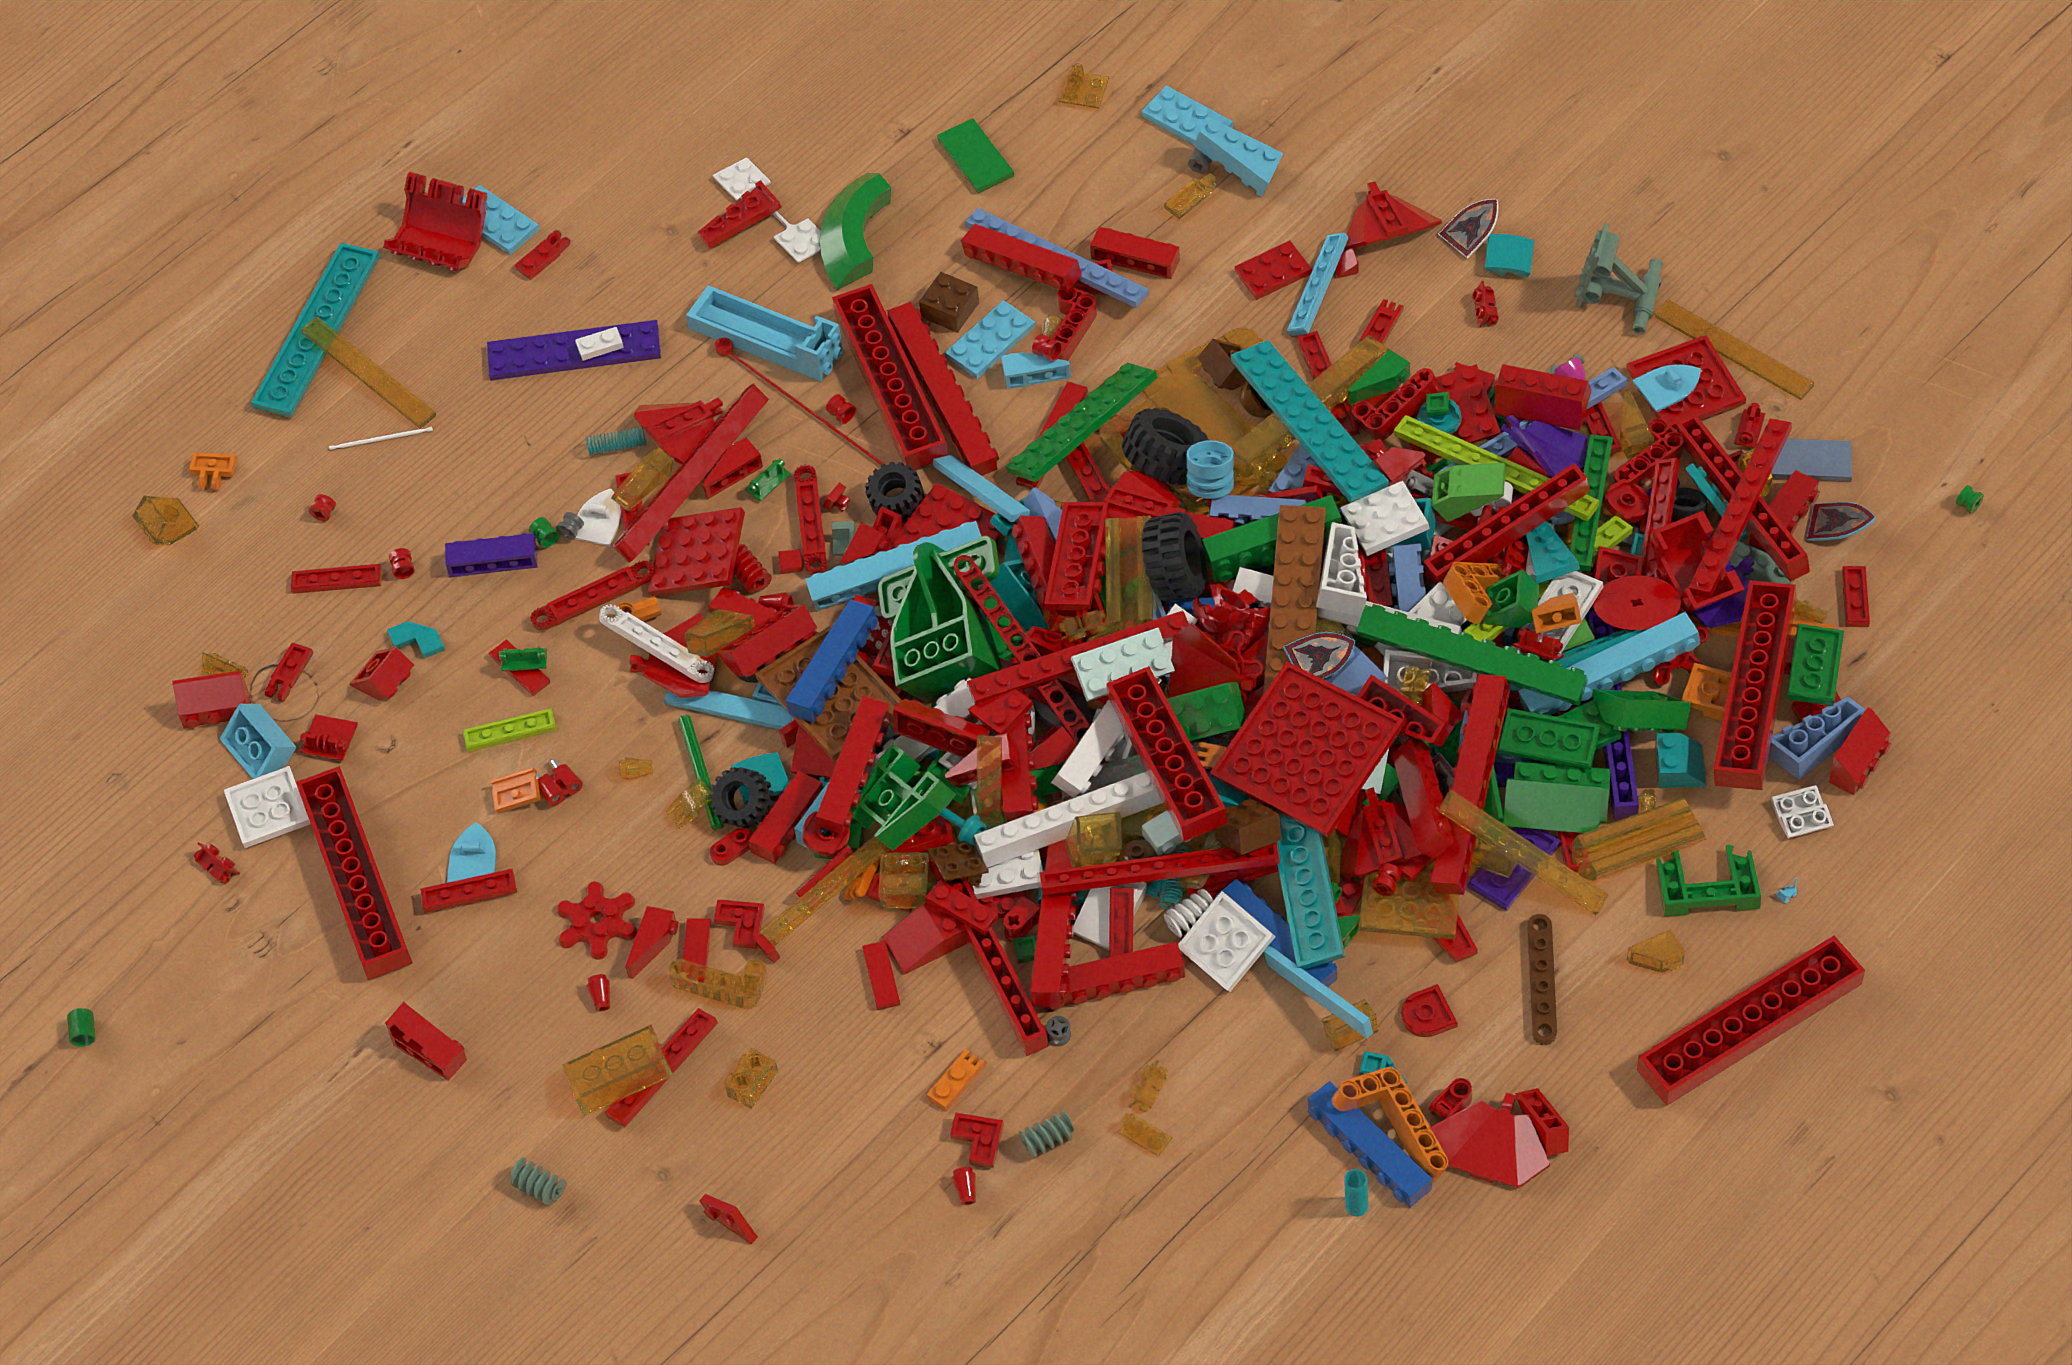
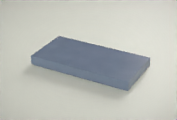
M1787 439L1771 472L1772 478L1770 479H1789L1792 473L1797 470L1816 480L1851 482V441Z

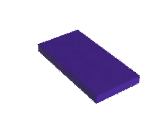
M1513 827L1470 879L1467 887L1508 911L1560 846L1561 840L1542 829Z

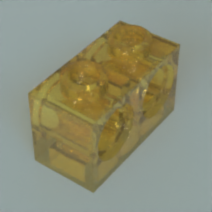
M751 1048L747 1055L744 1054L740 1058L734 1073H730L725 1080L727 1096L752 1109L778 1073L776 1060ZM760 1066L759 1069L752 1070L753 1067ZM741 1085H748L743 1089L738 1088Z

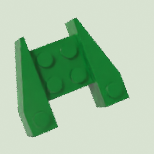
M894 743L890 745L877 761L865 787L860 793L861 798L858 806L853 807L851 810L853 818L867 830L875 821H878L882 826L874 836L892 851L938 816L956 796V793L929 771L926 772L913 789L906 783L921 766Z

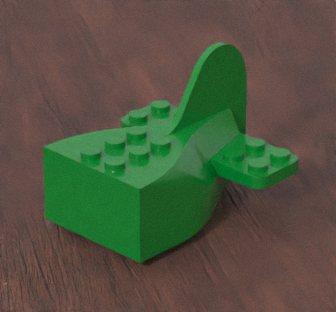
M982 536L948 551L929 542L919 544L913 551L915 565L882 578L878 584L881 614L888 620H894L890 642L895 684L900 689L926 703L954 691L956 684L962 680L966 681L969 678L972 680L1002 670L1001 661L987 618L954 571L955 559L960 555H968L974 560L988 582L998 576L997 547L995 541L988 536ZM961 562L958 565V569L962 572L968 571L971 567L968 562ZM976 580L971 584V588L979 591L978 586L984 583Z

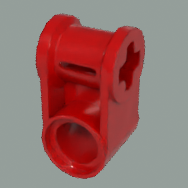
M1022 896L1003 918L1005 938L1013 942L1012 940L1025 937L1039 923L1041 905L1026 896Z
M1465 1078L1453 1080L1432 1101L1428 1111L1431 1114H1437L1445 1120L1466 1109L1472 1102L1471 1083ZM1464 1091L1466 1094L1461 1096L1457 1095L1456 1092Z

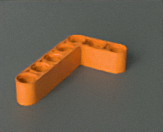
M1454 562L1442 583L1463 616L1472 623L1480 624L1492 605L1490 598L1486 594V587L1506 577L1501 575V564Z
M1386 1067L1342 1082L1332 1097L1334 1107L1344 1112L1379 1101L1410 1158L1432 1178V1182L1438 1180L1448 1166L1447 1156L1401 1074L1394 1068Z

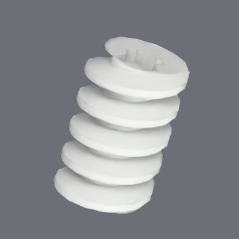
M1200 889L1197 894L1190 896V900L1184 899L1182 904H1176L1174 909H1168L1167 915L1164 914L1165 922L1170 930L1177 937L1181 938V929L1188 933L1190 930L1188 925L1194 926L1197 922L1196 919L1203 915L1214 900L1206 890Z

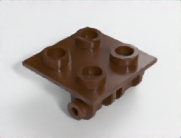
M967 842L927 849L945 881L968 877V882L977 886L981 883L982 874L989 873L974 845Z

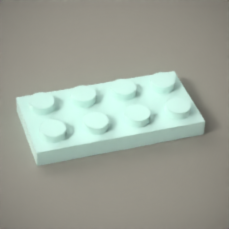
M1159 628L1071 657L1087 702L1108 695L1106 683L1145 667H1150L1155 678L1175 671Z

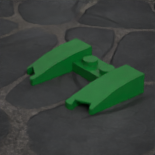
M1726 845L1730 880L1685 884L1678 849L1671 851L1673 859L1662 864L1659 857L1656 858L1664 917L1688 915L1689 908L1735 905L1736 911L1760 909L1761 892L1752 852L1748 850L1747 856L1742 857L1732 854L1734 846Z

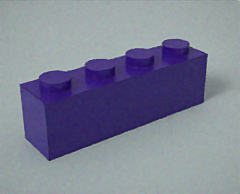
M534 533L445 543V565L449 578L538 568L537 544Z

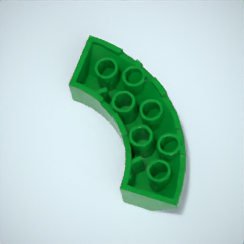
M866 173L847 185L833 200L825 214L820 232L821 259H823L825 271L836 290L873 272V255L866 245L864 231L868 220L891 202V186L880 173Z

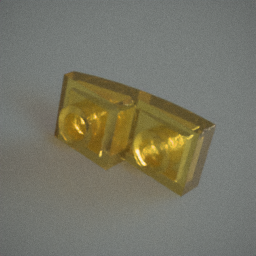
M699 778L674 800L666 810V814L680 829L698 816L696 811L711 801L709 794H713V792Z

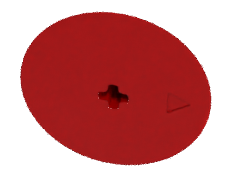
M1627 576L1605 584L1593 605L1597 615L1606 623L1622 629L1643 630L1650 629L1673 618L1680 609L1681 599L1677 590L1661 579L1649 576Z

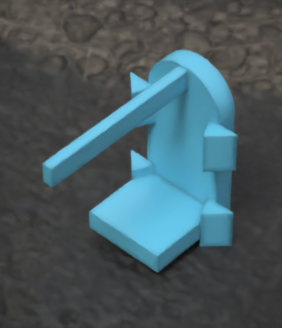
M1797 877L1795 878L1794 886L1787 885L1784 887V891L1780 889L1776 894L1783 903L1789 902L1792 896L1795 897L1797 895Z

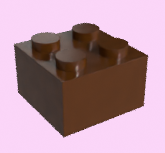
M940 271L919 300L922 318L958 333L979 304L978 287Z
M1252 799L1245 800L1242 804L1234 807H1226L1227 824L1215 829L1216 840L1241 855L1282 840L1279 814Z

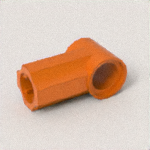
M655 596L633 604L622 602L616 606L641 621L662 615Z

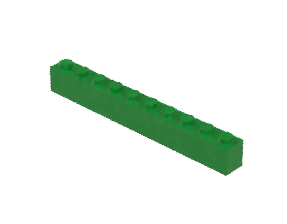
M1373 604L1372 607L1367 605L1364 607L1356 632L1361 637L1480 675L1506 676L1508 683L1580 706L1588 683V677L1579 668L1571 667V670L1563 668L1559 662L1549 660L1547 663L1539 660V656L1527 653L1525 656L1517 653V649L1509 646H1504L1503 649L1495 646L1496 643L1487 639L1478 641L1473 639L1472 635L1465 632L1456 634L1451 632L1450 628L1443 625H1438V627L1431 626L1428 621L1421 618H1416V620L1408 619L1406 614L1399 611H1394V614L1386 612V608L1380 605Z

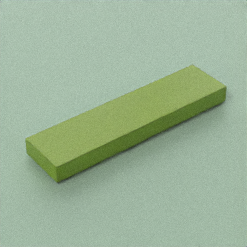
M552 708L463 729L467 752H472L557 731Z

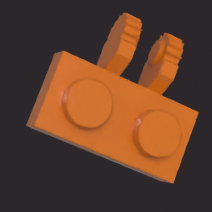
M193 452L189 472L191 475H199L198 487L200 490L206 489L208 476H213L211 481L212 490H219L221 477H233L238 459L236 454Z

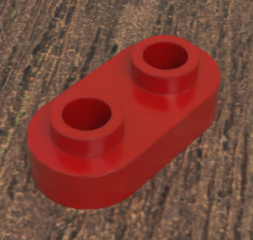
M739 828L714 843L710 848L712 861L716 865L724 866L749 851L748 840L752 836L751 832L747 829Z

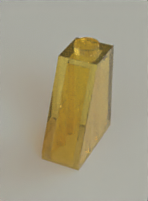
M715 609L685 633L688 653L706 657L715 654L716 651L755 627L753 615Z

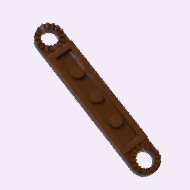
M1535 914L1529 919L1527 928L1532 1036L1536 1043L1547 1045L1554 1042L1557 1036L1552 922L1544 914ZM1543 922L1546 928L1544 930H1536L1533 926L1534 923ZM1546 1027L1552 1033L1549 1036H1541L1538 1033L1539 1029Z

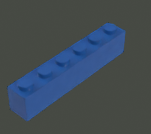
M849 600L785 700L789 715L814 723L817 716L822 714L827 700L834 695L839 681L844 679L849 665L854 663L858 651L866 644L868 635L877 626L878 618L873 606Z
M1237 879L1222 891L1276 936L1269 946H1272L1296 964L1290 928L1285 918L1280 913L1272 911L1264 899L1256 897L1247 884H1242ZM1334 961L1304 970L1326 987H1329L1337 980V965Z
M1328 1081L1308 1098L1309 1115L1315 1121L1319 1120L1330 1136H1336L1341 1141L1343 1148L1358 1158L1359 1163L1364 1169H1370L1382 1186L1390 1188L1393 1191L1394 1197L1400 1203L1404 1202L1411 1208L1432 1190V1178L1359 1108L1344 1112L1336 1109L1332 1103V1097L1338 1088Z

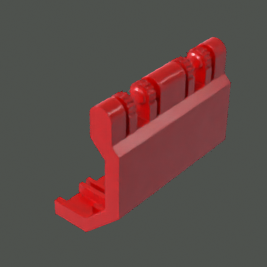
M409 172L404 188L406 203L402 225L394 238L384 240L383 248L391 250V254H407L412 260H428L430 265L440 266L443 264L452 271H459L461 268L468 267L481 245L486 217L487 193L470 188L467 192L466 202L463 203L464 186L433 178L430 181L428 193H426V176Z

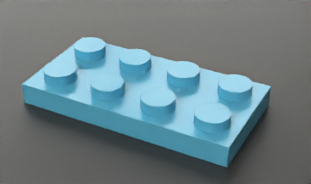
M1167 85L1141 111L1143 118L1193 145L1207 116L1233 128V121Z
M481 185L475 188L487 193L486 217L482 236L507 254L511 255L540 230L536 222ZM466 197L463 198V203L466 202Z
M1003 300L945 352V357L978 379L1001 356L1005 355L1036 327L1035 321Z

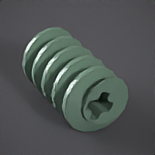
M1061 1110L1060 1117L1053 1114L1051 1121L1045 1118L1042 1120V1125L1037 1122L1034 1124V1130L1026 1127L1025 1134L1019 1131V1135L1026 1150L1036 1158V1149H1039L1044 1154L1046 1153L1045 1145L1048 1144L1051 1149L1055 1148V1140L1060 1145H1063V1136H1066L1071 1141V1132L1074 1131V1128L1066 1112Z
M527 1158L519 1159L511 1172V1185L519 1188L522 1192H527L529 1196H534L536 1200L543 1201L545 1205L549 1206L555 1203L564 1192L567 1184L566 1180L561 1179L558 1182V1175L554 1174L550 1178L551 1172L549 1170H545L542 1173V1166L538 1165L534 1169L535 1163L533 1161L526 1164Z

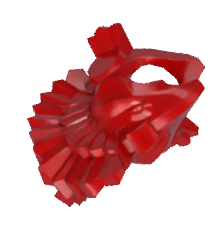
M1221 584L1210 585L1215 601L1214 608L1211 604H1202L1198 597L1194 598L1193 612L1200 623L1198 628L1202 632L1208 633L1218 645L1224 644L1231 632L1241 631L1245 635V643L1241 648L1242 655L1267 631L1271 609L1268 606L1260 610L1257 608L1249 609V605L1254 603L1257 598L1246 589L1238 594Z

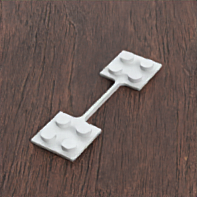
M747 157L713 175V178L736 201L742 199L741 195L746 191L751 192L755 189V184L759 180L765 186L771 184V181ZM777 211L772 213L787 228L785 231L775 235L774 239L798 263L821 251V231L808 218L792 225Z

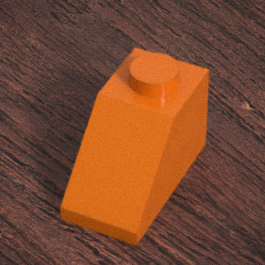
M1574 593L1549 598L1532 610L1536 634L1582 623L1578 601Z

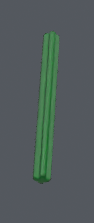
M688 714L680 716L678 719L711 828L713 830L722 829L724 825L720 820L721 818L715 816L714 812L716 810L711 809L710 806L713 803V800L709 799V794H713L712 785L691 717Z

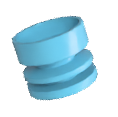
M1207 440L1198 442L1187 450V488L1190 493L1197 497L1214 499L1223 497L1233 490L1234 452L1229 445L1219 441Z

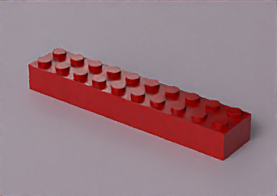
M873 284L832 297L834 314L904 466L908 464L913 470L932 464L933 459L948 456L946 440Z
M1749 580L1713 769L1715 786L1763 790L1797 603L1796 584Z
M340 766L297 781L298 790L367 980L413 964Z
M1833 935L1639 1055L1637 1071L1664 1104L1668 1106L1862 985L1865 969L1837 937Z

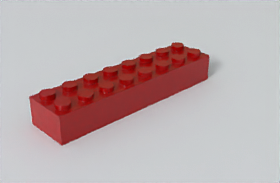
M1145 667L1106 683L1109 701L1183 842L1226 825V809L1150 667Z

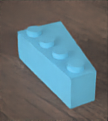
M1208 116L1194 143L1197 149L1214 162L1219 161L1224 165V169L1230 174L1233 172L1242 179L1241 182L1247 187L1250 185L1257 190L1256 193L1260 197L1263 196L1283 155L1282 152Z

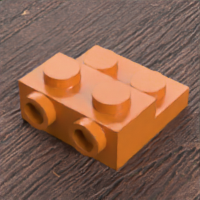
M1694 663L1682 700L1691 702V708L1702 710L1703 716L1723 721L1732 673Z

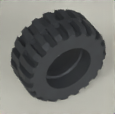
M1147 408L1136 413L1123 438L1122 449L1128 461L1135 465L1137 470L1143 471L1150 478L1153 477L1158 481L1168 482L1171 485L1187 484L1188 471L1187 450L1192 445L1209 439H1207L1205 432H1202L1201 428L1194 425L1191 420L1185 419L1177 413H1171L1169 410H1160L1159 408L1151 410Z
M1183 512L1150 518L1143 527L1141 540L1143 542L1142 552L1144 556L1143 562L1146 567L1145 571L1149 578L1150 586L1153 587V592L1160 600L1167 603L1198 597L1205 589L1207 569L1201 536L1197 531L1196 524L1193 523V519Z

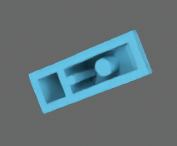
M1025 352L1001 356L1007 389L1071 378L1069 361L1060 359L1050 361L1044 356Z

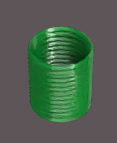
M77 1008L70 1011L67 1015L69 1042L77 1047H84L94 1043L96 1034L93 1012L87 1008Z

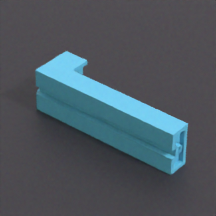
M709 285L686 314L689 329L716 340L723 337L728 338L735 348L820 382L823 381L826 375L831 373L832 363L839 360L844 351L839 324L816 316L814 318L815 326L812 327Z

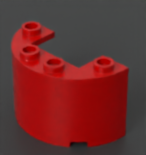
M1704 511L1655 529L1653 539L1650 540V545L1658 568H1656L1658 578L1669 583L1677 590L1681 599L1680 607L1689 613L1744 591V587L1735 570L1729 572L1724 570L1711 598L1692 594L1688 588L1710 544V537L1713 533V528Z

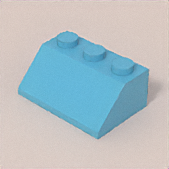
M239 704L220 737L221 742L253 779L277 771L287 765L296 749L294 743L260 704Z

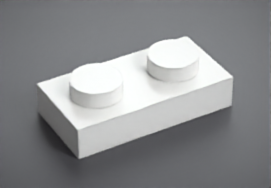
M617 327L575 340L582 361L624 348Z

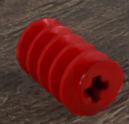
M740 544L733 574L736 575V578L749 593L760 592L770 584L771 574L767 573V570L762 567V564L758 562V559L753 556V553L748 550L745 544Z

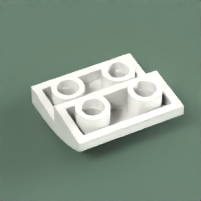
M1817 785L1777 795L1770 799L1778 821L1788 839L1834 826L1827 805L1822 802Z

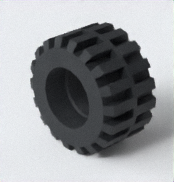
M889 462V465L885 466L883 464L880 465L881 468L879 470H873L874 475H869L868 483L865 485L867 491L865 492L872 511L875 512L876 516L882 506L900 514L901 520L904 522L905 518H910L923 501L925 493L915 469L912 470L908 464L904 466L903 462H898V464ZM904 488V491L897 496H886L892 489Z
M733 767L730 768V771H723L722 777L717 776L715 779L716 785L712 784L711 789L714 790L713 794H709V799L713 800L710 806L711 809L716 810L714 812L716 817L721 818L720 820L724 823L743 828L754 827L758 825L757 821L762 822L764 820V815H767L770 811L768 809L769 805L773 806L774 801L770 800V797L774 796L773 791L769 790L771 784L765 781L766 777L754 770ZM746 785L750 794L749 801L743 809L738 811L734 804V795L740 786Z

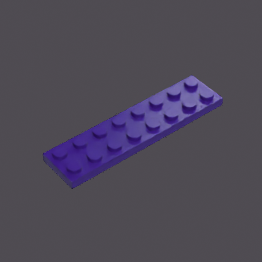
M657 320L487 342L490 381L661 358ZM617 327L624 348L582 361L576 345V339Z

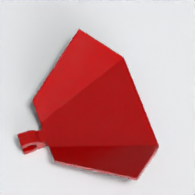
M1375 181L1367 183V187L1370 190L1368 195H1366L1367 199L1357 207L1346 234L1349 238L1344 250L1442 224V220L1399 197L1389 195L1387 190L1380 191Z
M716 398L706 404L700 400L696 403L639 405L634 413V419L670 459L682 464L716 424L713 416L722 414L723 410L720 407L723 406V402Z
M1125 471L1117 484L1111 487L1104 499V502L1109 504L1106 526L1111 530V540L1105 543L1108 548V557L1143 545L1141 540L1143 527L1150 518L1176 512L1187 514L1186 510L1177 509L1181 505L1180 501L1163 482L1153 477L1150 478L1144 472Z
M701 613L663 633L699 655L702 660L713 665V678L707 683L696 682L649 653L648 660L639 655L630 656L631 672H642L643 677L680 698L704 697L709 694L711 682L714 680L718 657L715 652L720 649V642ZM697 670L701 675L707 673L705 670Z
M1193 623L1173 636L1171 662L1175 671L1170 673L1168 698L1228 682H1238L1240 688L1250 691L1256 686L1257 677L1241 675L1237 661Z
M1374 787L1366 789L1365 793L1369 805L1364 806L1363 811L1354 818L1335 874L1361 877L1378 871L1379 866L1383 863L1396 865L1425 855L1417 850L1406 807L1400 803H1391L1385 800L1379 801Z
M1507 1092L1505 1093L1501 1110H1496L1481 1100L1431 1126V1130L1447 1156L1448 1167L1470 1173L1471 1177L1490 1183L1496 1181L1520 1188L1550 1167V1163L1530 1116L1511 1114L1515 1104V1095Z

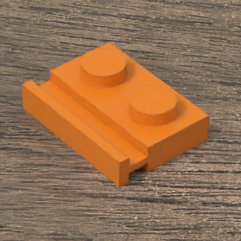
M531 767L491 780L495 811L501 813L540 801L539 784L536 778L537 770Z

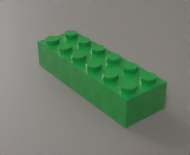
M1332 495L1300 505L1326 507L1323 546L1327 543L1332 522L1342 524L1340 513ZM1279 513L1202 539L1206 561L1215 583L1220 581L1226 582L1232 577L1237 576L1240 567L1255 570L1275 564Z

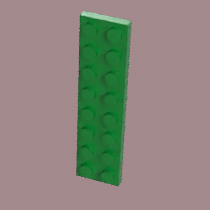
M1128 362L1122 365L1115 374L1108 377L1102 385L1091 391L1089 396L1076 404L1056 424L1045 430L1042 436L1030 443L1022 453L1015 456L1005 466L1008 473L1037 482L1158 378L1156 371Z

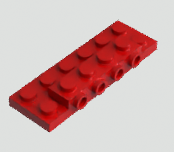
M1064 502L1044 601L1045 610H1091L1092 599H1095L1096 593H1101V579H1099V576H1104L1105 572L1102 559H1107L1108 548L1105 543L1111 540V530L1106 526L1109 513L1108 502Z

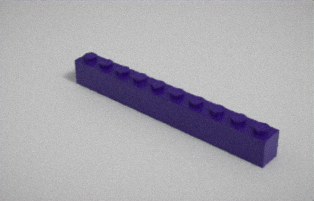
M1595 611L1587 612L1586 622L1594 636V640L1613 633V626L1603 621ZM1621 682L1609 690H1622ZM1628 728L1627 731H1619L1621 739L1603 747L1606 769H1610L1609 793L1614 822L1631 821L1638 818L1639 801Z

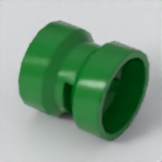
M545 517L537 518L529 527V533H534V537L538 538V543L543 548L551 547L559 539V532L556 528L551 527V523Z

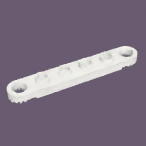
M610 604V606L606 605L601 608L599 620L606 627L696 682L707 683L712 680L714 668L710 662L707 663V661L702 660L699 655L630 613H625L616 605L612 606ZM607 614H613L616 616V618H607ZM697 670H705L707 673L701 675Z

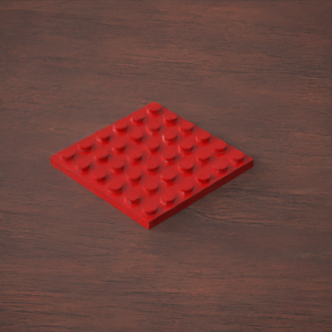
M1286 661L1219 758L1210 775L1218 781L1329 838L1405 725L1403 719Z

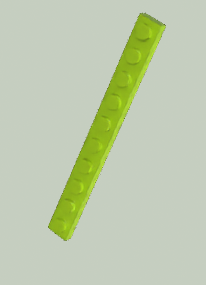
M1407 415L1404 416L1394 429V436L1459 465L1505 463V482L1510 483L1513 489L1525 494L1550 479ZM1585 495L1563 511L1588 521L1599 507V500Z
M1614 516L1597 529L1592 563L1595 562L1599 546L1612 549L1632 534L1633 527L1618 516ZM1553 579L1538 583V602ZM1482 620L1480 624L1473 623L1463 632L1472 635L1473 639L1482 641V639L1492 641L1509 627L1485 624Z

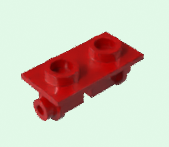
M1481 281L1472 293V300L1475 304V317L1477 318L1479 328H1481L1484 322L1489 323V325H1496L1499 320L1497 307H1493L1496 304L1494 290L1490 286L1485 287L1484 281Z
M1752 403L1748 406V409L1743 410L1734 444L1756 448L1766 413L1761 412L1758 403Z
M1528 628L1519 630L1518 638H1520V642L1513 643L1512 645L1520 648L1522 653L1540 655V658L1544 661H1554L1564 657V654L1558 653L1563 649V643H1560L1559 639L1543 635L1542 641L1539 642L1541 633L1536 634V631Z
M200 842L197 843L202 849L194 853L195 862L207 871L214 865L209 873L218 882L227 884L231 880L230 875L232 873L240 874L234 868L235 863L225 856L222 858L219 855L220 850L210 843L208 845Z

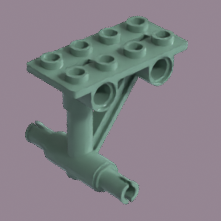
M1604 224L1602 231L1597 230L1589 256H1587L1584 268H1582L1579 277L1580 282L1574 295L1575 298H1578L1576 306L1580 307L1582 301L1591 304L1598 303L1601 300L1602 293H1611L1636 301L1634 308L1635 320L1632 331L1635 334L1643 335L1646 332L1648 320L1653 316L1654 302L1662 281L1660 273L1663 262L1659 259L1650 260L1647 274L1643 276L1641 281L1616 256L1620 239L1616 234L1608 232L1609 225ZM1611 271H1612L1620 280L1614 279L1613 276L1611 275Z

